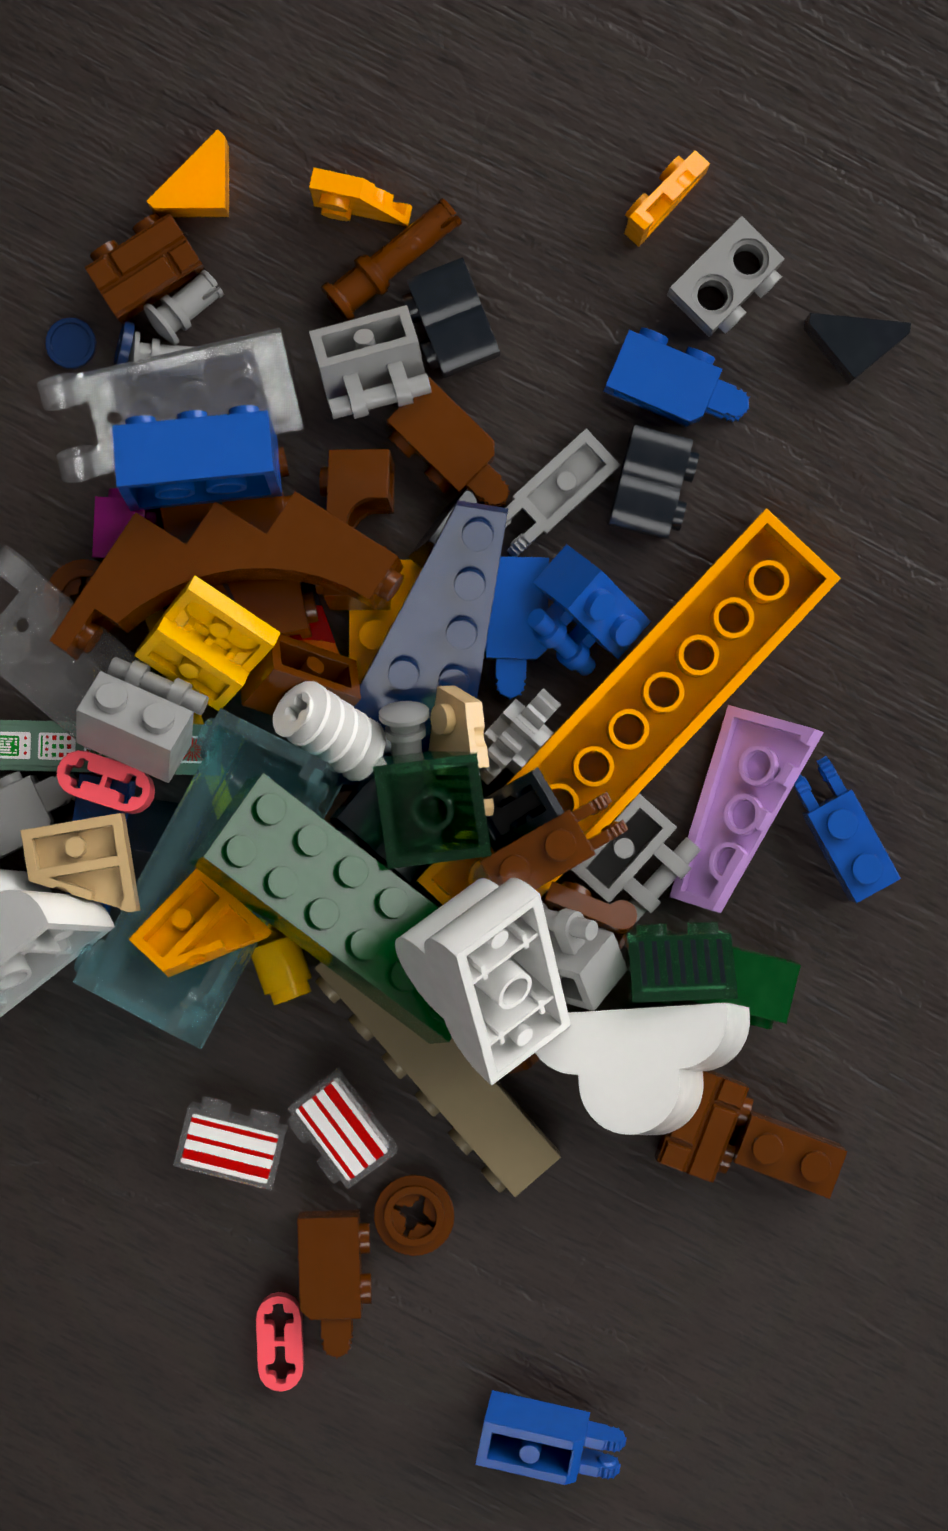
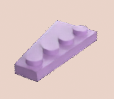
M728 705L688 834V838L701 851L689 863L692 869L682 880L679 877L674 880L669 897L711 911L722 912L824 732Z

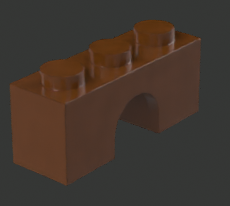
M329 450L328 467H321L319 475L321 497H327L326 511L354 529L367 516L373 514H394L396 465L390 450ZM316 585L317 594H323L330 610H375L351 596ZM382 599L376 610H391V600L387 602Z

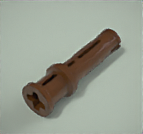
M441 198L436 205L369 257L366 254L358 256L354 260L355 266L333 284L324 283L321 286L323 293L346 321L353 320L355 318L354 311L374 295L379 294L383 296L388 292L387 288L390 287L389 280L453 229L459 227L462 224L460 217L454 216L456 214L455 210L444 198Z

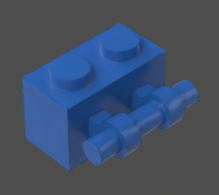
M567 544L533 582L553 602L546 612L538 608L528 615L527 623L533 628L534 637L544 647L553 648L556 651L557 659L567 669L576 670L582 676L589 675L595 669L596 664L590 656L589 650L595 642L619 659L651 622L601 569ZM573 621L576 626L567 634L566 626Z

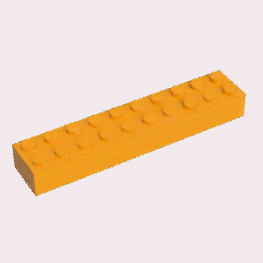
M766 508L507 784L538 767L564 811L570 809L571 812L607 792L613 802L608 804V807L598 814L590 815L578 822L587 839L598 834L602 828L609 825L841 578ZM475 818L468 824L479 826ZM462 830L457 837L485 839L486 844L451 842L417 879L442 905L479 878L490 880L480 860L494 851L482 831ZM562 874L536 889L541 897L550 888L552 881L556 882Z

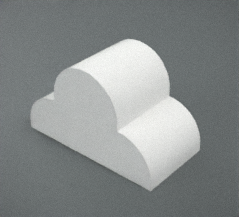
M0 869V1017L115 928L110 915L99 902L72 894L52 893L49 887L30 882L26 871Z
M479 878L395 941L397 956L407 976L424 1000L444 1019L449 1033L464 1057L491 1086L571 1026L540 893L518 878H510L500 886L486 878Z
M731 1003L571 1012L568 1013L571 1026L535 1053L550 1068L565 1074L578 1075L579 1092L583 1105L589 1115L605 1129L625 1135H663L681 1128L697 1111L703 1095V1071L722 1067L740 1052L749 1032V1007Z

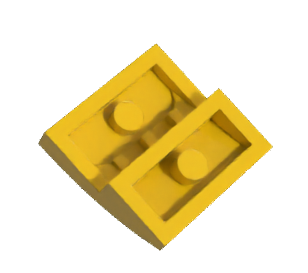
M194 575L146 636L134 656L171 681L179 678L191 683L193 686L192 690L208 696V705L220 712L244 686L249 673L275 646L281 632Z

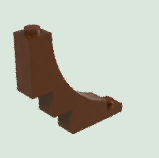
M296 491L267 534L217 502H214L187 544L135 512L49 641L60 651L77 661L83 652L87 654L97 645L103 633L101 624L105 619L128 633L150 615L172 603L194 575L212 587L226 583L258 579L301 581L327 587L351 596L376 610L382 599L389 602L399 590L404 579V575L400 572L404 567L396 554Z

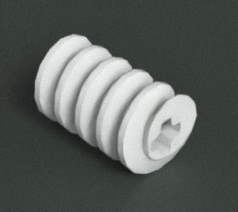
M305 681L291 688L279 701L273 713V727L278 735L287 737L289 742L296 746H301L302 750L310 755H315L316 759L324 764H329L330 768L338 773H343V776L351 781H361L368 777L378 766L383 756L386 740L381 724L368 718L366 714L355 709L354 706L346 701L341 700L339 696L315 681Z

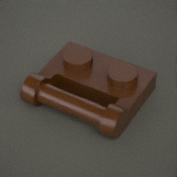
M552 881L544 900L548 909L559 912L567 908L581 912L584 918L594 920L601 928L613 932L618 941L620 951L623 949L626 940L625 933L630 931L637 921V911L633 904L625 900H618L610 905L590 897L591 892L579 884L563 882L561 885Z

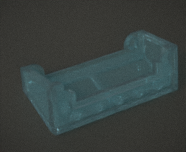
M220 708L215 719L211 717L204 723L199 732L197 745L201 746L200 756L203 760L136 883L141 911L126 912L122 910L114 924L115 928L110 931L106 940L101 939L94 946L87 944L83 948L74 966V971L77 972V975L73 980V983L200 1049L203 1048L259 941L167 977L129 941V938L196 869L188 861L247 779L264 773L322 819L325 818L344 783L340 775L325 760ZM247 907L264 924L268 926L269 922H267L265 919H263L261 916H259L257 913H255L253 910Z

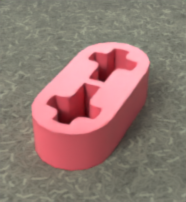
M77 750L63 757L57 768L58 783L65 792L79 799L123 813L136 814L147 809L154 799L155 787L153 780L148 774L113 759ZM84 761H89L87 769L102 776L100 784L83 781L80 788H76L77 780L70 776L72 768H81ZM132 776H135L136 785L142 788V794L139 798L131 797L128 804L123 803L125 795L110 789L112 780L129 783Z
M276 1292L264 1298L257 1310V1361L259 1377L263 1384L271 1390L282 1392L296 1386L303 1374V1313L300 1311V1303L295 1297L288 1293ZM275 1304H283L284 1312L293 1313L294 1319L286 1320L284 1337H276L275 1322L273 1320H266L265 1314L272 1313ZM285 1346V1360L287 1363L295 1364L296 1368L288 1370L285 1379H279L276 1370H268L267 1367L268 1364L274 1363L277 1355L276 1347Z

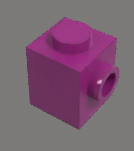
M109 488L108 497L95 496L92 557L98 561L104 560L135 512L159 527L158 511H151V509L130 511L118 488Z

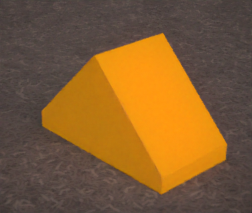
M218 129L146 201L154 213H158L160 217H164L168 213L172 217H229V145L225 136Z

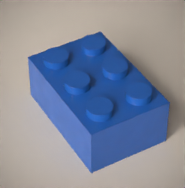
M241 405L230 408L228 414L208 416V413L205 411L190 410L178 413L176 415L177 419L156 421V418L153 416L140 415L125 419V424L112 426L116 487L130 511L282 496L278 441L268 410L259 411L258 406Z

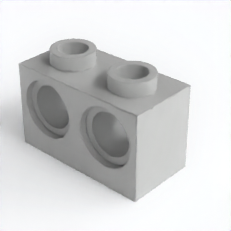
M741 216L669 288L667 296L708 337L718 328L726 334L747 313L741 305L754 292L762 298L782 278L776 270L785 258ZM741 251L753 253L759 260V271L751 275L739 272L734 266V255ZM710 286L720 290L724 296V306L713 311L702 307L697 296L700 289Z

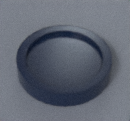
M64 318L57 321L51 326L46 336L45 344L48 355L57 365L63 368L77 369L83 367L91 361L96 352L97 340L93 330L87 323L77 318Z
M124 321L122 324L114 356L113 371L124 373L133 341L134 323Z

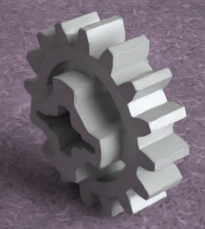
M544 688L527 707L515 699L484 733L489 767L479 768V775L487 785L505 766L516 775L553 734L544 723L561 704Z

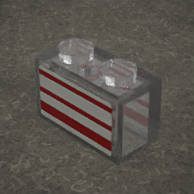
M339 1067L290 1102L287 1107L292 1115L287 1119V1123L302 1143L305 1144L309 1140L312 1141L322 1155L317 1159V1162L333 1184L341 1180L345 1187L349 1189L397 1153V1144Z
M202 1097L201 1104L192 1102L187 1108L173 1166L272 1191L289 1129L288 1125L279 1123L280 1115L259 1109H251L250 1116L231 1112V1103L211 1097Z

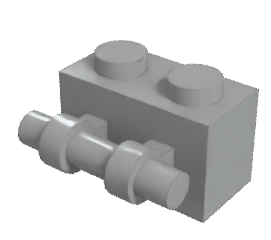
M407 305L309 331L319 374L333 420L352 414L354 419L369 415L368 410L397 403L398 407L414 403L413 398L432 393L427 373L424 371L419 341Z
M114 657L109 665L107 674L102 671L99 672L76 709V743L169 783L192 745L194 713L198 715L203 714L209 697L192 690L193 686L189 682L179 678L171 681L151 672V667L143 662L135 660L133 663Z
M640 793L612 821L619 822L624 820L629 830L594 850L596 855L571 869L608 903L624 889L632 896L628 902L636 908L637 921L647 910L652 913L661 902L658 898L677 877L681 880L692 869L689 863L701 851L687 837L674 851L667 847L664 842L675 831L677 826ZM654 855L662 864L641 885L633 876Z
M542 903L566 1004L595 1011L628 970L618 941L613 932L598 928L596 921L584 918L581 912L567 908L558 912L548 909L546 904Z

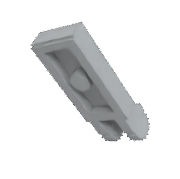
M587 428L512 496L514 500L506 507L508 508L505 528L522 509L535 522L525 533H521L510 543L507 552L512 557L520 555L543 532L548 534L621 466Z

